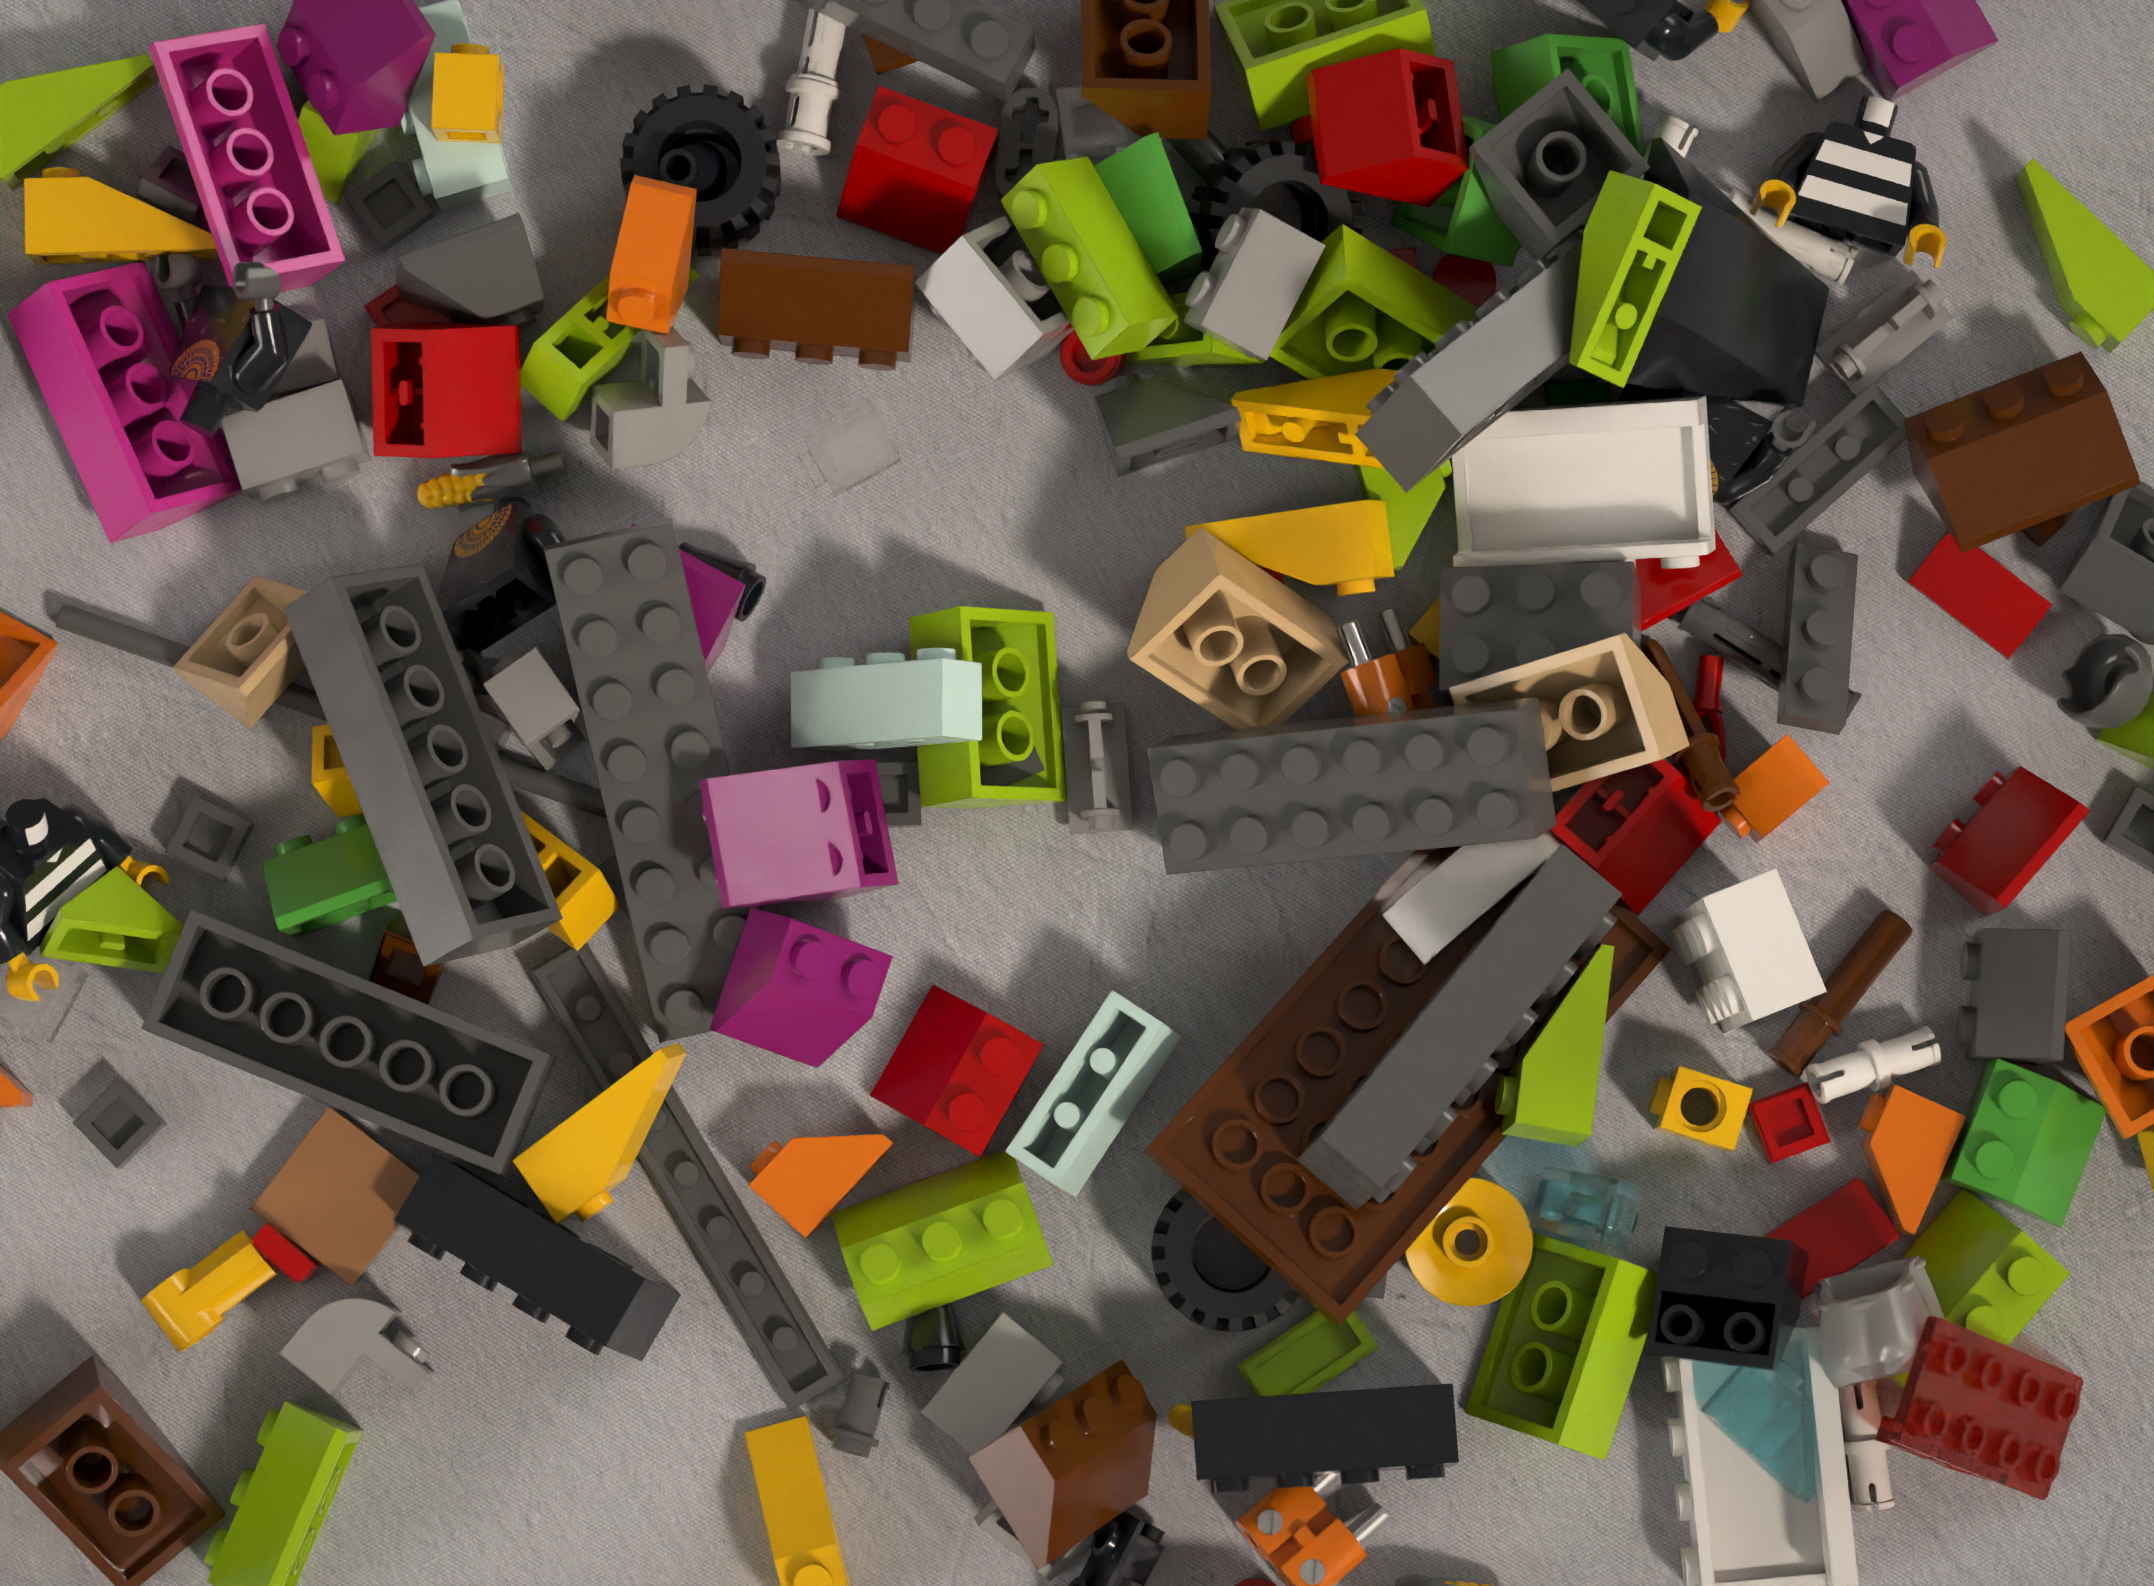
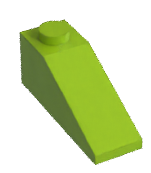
M147 54L8 80L1 84L0 178L13 191L24 182V178L33 176L157 83L160 79L154 63Z
M2032 158L2015 177V182L2062 308L2072 318L2069 326L2088 346L2097 349L2101 345L2110 353L2154 309V270L2043 166Z
M1612 170L1609 171L1584 229L1569 364L1616 386L1625 387L1701 211V206L1655 183Z
M691 267L689 270V281L687 291L695 284L698 277L700 276ZM610 273L533 343L520 370L521 386L562 422L592 396V385L604 384L642 342L643 329L606 321Z
M1601 944L1587 957L1509 1071V1076H1501L1495 1098V1113L1504 1115L1503 1135L1578 1147L1592 1136L1615 946Z

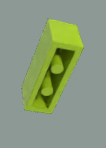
M1088 156L1036 164L1000 200L1091 360L1143 350L1180 316Z

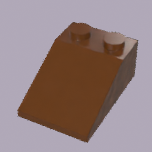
M93 1355L0 1431V1469L115 1586L142 1585L226 1515L222 1506L136 1399Z

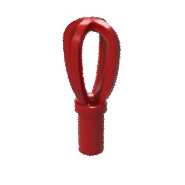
M1700 655L1698 659L1695 699L1692 704L1700 720L1703 717H1707L1711 733L1718 736L1721 743L1719 752L1725 764V730L1720 715L1723 709L1720 696L1724 658L1715 655ZM1677 767V770L1683 775V777H1684V778L1689 782V784L1692 786V784H1691V782H1690L1688 776H1686V774H1685L1683 768H1678V767Z

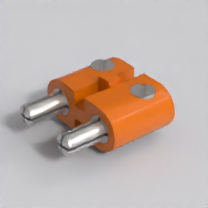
M1389 607L1377 613L1378 621L1391 654L1372 660L1357 620L1345 622L1337 628L1351 665L1350 669L1340 672L1356 716L1446 707L1440 694L1439 682L1425 644L1422 642L1411 646L1397 607Z
M1340 1473L1328 1474L1313 1488L1276 1489L1275 1486L1236 1519L1235 1524L1262 1559H1266L1276 1570L1275 1574L1285 1586H1334L1367 1558V1554L1361 1544L1390 1520L1387 1510L1354 1537L1353 1535L1383 1510L1384 1507L1375 1503L1351 1525L1346 1527L1339 1518L1335 1519L1326 1508L1327 1504L1319 1496L1340 1478ZM1314 1475L1315 1482L1323 1475Z

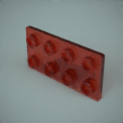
M1930 1315L1926 1319L1895 1418L1883 1415L1875 1440L1947 1469L1994 1482L2028 1496L2045 1500L2048 1497L2051 1484L2059 1472L2063 1446L2071 1421L2076 1416L2079 1408V1396L2083 1386V1379L1959 1325Z

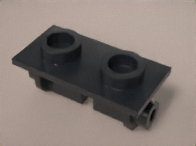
M1126 1511L1122 1512L1096 1530L1091 1544L1092 1553L1080 1576L1073 1579L1068 1586H1120L1124 1577L1144 1586L1165 1546L1160 1544L1165 1532L1146 1521L1139 1520Z

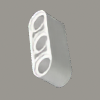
M1546 831L1536 839L1462 846L1400 898L1382 916L1425 965L1534 873L1560 846V843L1549 831Z

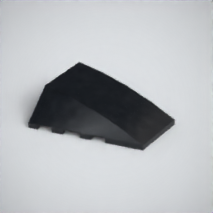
M1661 137L1652 139L1647 161L1651 168L1644 174L1643 180L1655 183L1702 208L1626 383L1649 389H1672L1686 391L1687 394L1701 396L1716 395L1730 397L1731 400L1783 407L1793 403L1796 404L1794 408L1802 407L1829 287ZM1596 377L1597 382L1610 383L1604 379Z

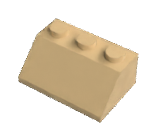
M1201 527L1155 570L1126 651L1132 662L1234 729L1283 724L1350 662L1328 614Z
M1626 633L1449 688L1455 706L1531 697L1539 698L1552 792L1662 760L1690 746L1670 684Z

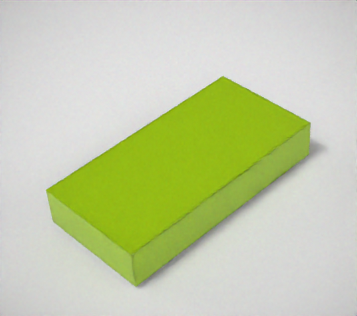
M1317 1310L1236 1366L1257 1397L1312 1393L1379 1348V1346L1355 1311L1340 1326L1336 1327Z

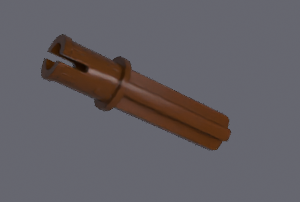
M1655 639L1645 640L1641 644V651L1670 684L1690 745L1672 754V761L1676 767L1683 768L1695 790L1702 809L1707 812L1721 810L1737 799L1736 795H1740V789L1721 758L1719 752L1720 740L1716 734L1707 733L1664 648Z
M1889 910L1882 911L1825 981L1824 986L1827 992L1813 997L1809 1002L1805 1000L1799 1003L1800 1014L1776 1044L1767 1051L1769 1058L1780 1068L1799 1079L1803 1074V1070L1831 1035L1835 1037L1841 1035L1842 1029L1839 1025L1912 935V928L1901 916Z

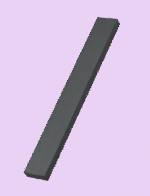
M587 942L578 952L569 946L529 970V973L601 1093L653 1054ZM671 1085L638 1152V1156L789 1410L793 1411L846 1379V1376L674 1087Z

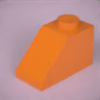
M634 175L610 270L606 321L661 334H669L688 289L697 189Z
M1786 734L1734 778L1735 783L1740 789V795H1736L1737 799L1732 804L1717 810V813L1738 838L1743 839L1749 834L1757 843L1830 782L1793 739Z
M1898 1085L1886 1087L1883 1096L1875 1092L1871 1095L1858 1127L1867 1131L1861 1146L1890 1221L1898 1232L1904 1235H1914L1966 1116Z
M884 1134L792 1138L784 1147L774 1140L749 1167L757 1176L748 1186L804 1238L808 1239L895 1144Z

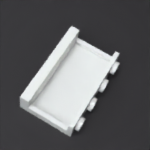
M1706 396L1512 408L1452 456L1458 553L1453 556V567L1633 561L1636 568L1635 559L1661 558V568L1676 569L1700 566L1699 555H1708L1716 549Z
M1820 1325L1794 1328L1776 1371L1661 1357L1665 1392H1676L1678 1418H1668V1436L1672 1457L1682 1456L1685 1482L1675 1483L1674 1491L1678 1521H1689L1691 1547L1681 1548L1685 1586L1859 1585L1838 1388H1834L1826 1377L1822 1367Z

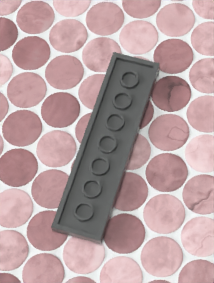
M670 518L546 545L544 550L659 1043L711 1032L709 1028L750 908L762 910L761 906L723 909L720 892L714 879L715 865L708 827L702 813L703 800L699 780L729 776L731 773L673 519Z

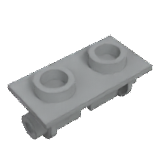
M1912 269L1816 348L1815 351L1856 398L1868 386L1878 381L1953 319V317L1941 304L1945 299L1941 289L1930 279L1924 283Z
M1088 701L1080 703V706L1061 707L1070 834L1133 830L1125 703L1106 704V701Z

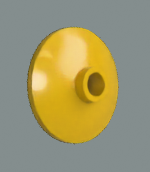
M1470 1178L1405 1251V1256L1413 1276L1428 1293L1452 1305L1480 1306L1502 1298L1521 1281L1531 1260L1533 1234L1525 1210L1511 1193L1493 1182L1479 1178ZM1471 1230L1477 1235L1479 1246L1473 1254L1464 1255L1456 1249L1455 1238L1460 1231Z

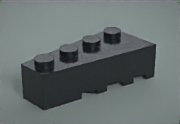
M433 1153L394 1219L413 1231L407 1242L440 1261L445 1252H449L465 1262L459 1272L460 1274L491 1292L494 1291L499 1282L517 1293L512 1303L513 1306L544 1324L552 1314L570 1325L565 1334L566 1338L597 1356L605 1346L639 1361L644 1359L681 1294L662 1283L659 1284L632 1271L633 1266L589 1242L585 1243L579 1239V1235L559 1223L556 1224L554 1220L537 1211L527 1208V1204L459 1164Z
M1453 1383L1191 1401L1197 1482L1210 1481L1211 1493L1250 1491L1249 1479L1275 1477L1276 1489L1314 1487V1475L1340 1473L1341 1485L1380 1482L1379 1471L1406 1470V1480L1445 1478V1467H1453L1459 1463Z

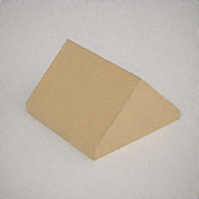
M254 576L173 666V669L184 680L247 728L251 729L306 667L283 607L308 591Z

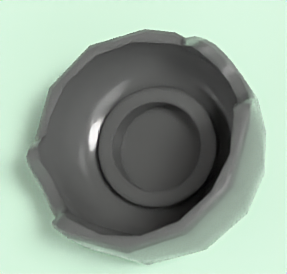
M2124 634L2098 636L2082 648L2072 668L2063 671L2062 678L2067 684L2069 695L2068 699L2061 698L2056 702L2058 708L2071 719L2088 727L2098 729H2117L2140 716L2148 703L2153 686L2150 655L2142 644Z

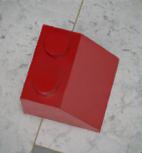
M879 85L855 147L836 214L837 218L940 256L943 255L966 233L998 148V129Z
M2022 766L2010 771L2007 776L1996 770L1972 798L1980 805L1976 812L1965 824L1957 818L1952 820L1931 845L1939 854L1928 867L1985 917L2006 909L2090 812L2082 803Z
M932 985L870 1096L981 1159L1044 1049V1044L988 1012Z

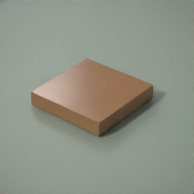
M328 1106L250 1209L349 1285L355 1286L402 1225L394 1219L420 1177V1174L333 1107Z

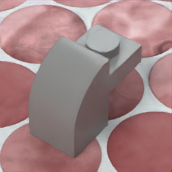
M673 326L668 335L643 329L641 380L592 385L590 443L611 470L648 466L671 459L685 450L694 441L706 422L710 400L692 380L695 374L693 348Z
M342 1299L321 1307L306 1319L279 1353L329 1394L338 1393L366 1357L412 1394L419 1393L435 1374L432 1369L424 1364L430 1353L419 1343L402 1331H399L394 1339L386 1333L402 1312L387 1303L374 1299Z

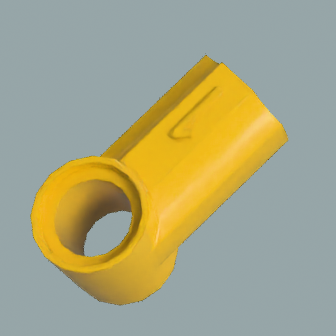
M242 1230L231 1237L190 1270L188 1267H185L167 1278L140 1301L178 1353L185 1351L212 1332L225 1320L223 1316L225 1313L278 1274L271 1261L252 1245L254 1242L246 1230Z

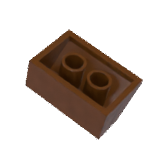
M1080 0L1082 96L1142 138L1158 132L1160 138L1206 139L1212 92L1209 0Z
M722 248L718 321L720 342L722 345L732 346V355L743 358L767 359L769 358L770 350L795 352V360L807 364L830 365L833 363V356L858 358V366L862 368L881 371L895 370L896 361L911 362L918 290L914 283L916 281L915 267L911 265Z
M2081 351L1904 419L1913 473L1961 553L2140 485L2139 474L2108 392Z
M1123 1359L1072 1389L968 1457L1037 1570L1052 1562L1148 1495L1157 1413L1146 1397L1143 1386L1133 1376Z

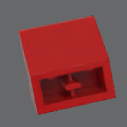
M1398 48L1312 69L1306 75L1320 184L1430 208L1469 169L1454 61Z
M401 321L371 328L374 456L445 458L522 452L520 325Z
M1665 759L1585 782L1555 816L1557 825L1548 831L1560 845L1566 846L1620 891L1622 896L1618 901L1638 917L1722 821L1715 812H1707L1702 809L1694 788L1678 770Z

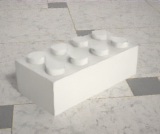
M1776 868L1705 896L1675 915L1679 925L1677 928L1672 929L1671 933L1678 953L1685 965L1695 962L1704 984L1696 989L1700 1007L1707 1022L1710 1025L1719 1022L1723 1033L1827 992Z

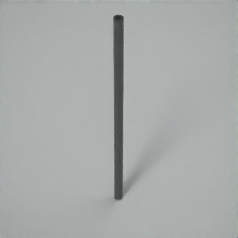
M63 604L56 621L57 628L172 668L191 648L68 604ZM291 683L274 702L275 704L327 721L316 691L307 687ZM498 754L511 786L607 819L600 789Z

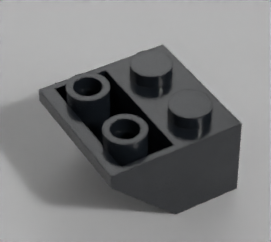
M1665 1226L1647 1354L1656 1357L1776 1371L1799 1318L1808 1253L1791 1240Z

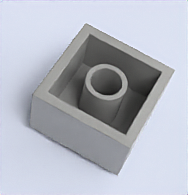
M1008 214L962 235L914 282L925 295L930 310L939 319L949 324L967 346V352L971 360L979 368L987 371L995 381L1053 352L1062 343L1063 339L1074 330Z

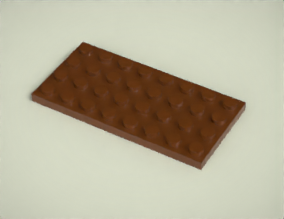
M1462 846L1415 850L1143 1153L1336 1327L1340 1326L1506 1138L1507 1135L1502 1134L1504 1115L1495 1113V1098L1499 1080L1502 1075L1509 1076V1071L1587 957L1601 944L1615 946L1606 1024L1671 950L1668 945L1620 902L1617 901L1609 910L1618 918L1616 923L1594 948L1591 947L1579 962L1573 957L1570 958L1578 966L1576 972L1554 997H1550L1540 1010L1532 1004L1530 1008L1539 1015L1520 1040L1515 1045L1512 1044L1501 1057H1498L1494 1052L1491 1054L1490 1057L1499 1064L1480 1089L1475 1094L1472 1093L1461 1106L1455 1101L1450 1104L1459 1113L1439 1139L1434 1144L1431 1143L1421 1155L1415 1150L1410 1153V1156L1418 1162L1417 1166L1394 1193L1391 1192L1381 1204L1371 1197L1358 1210L1354 1209L1298 1162L1297 1159L1530 878L1529 876L1424 965L1382 915Z

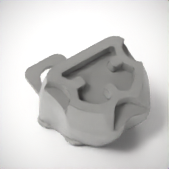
M1916 1255L1817 1280V1284L1812 1288V1291L1818 1295L1817 1308L1819 1309L1821 1363L1826 1377L1834 1388L1853 1386L1951 1361L1949 1329L1925 1270L1926 1260Z

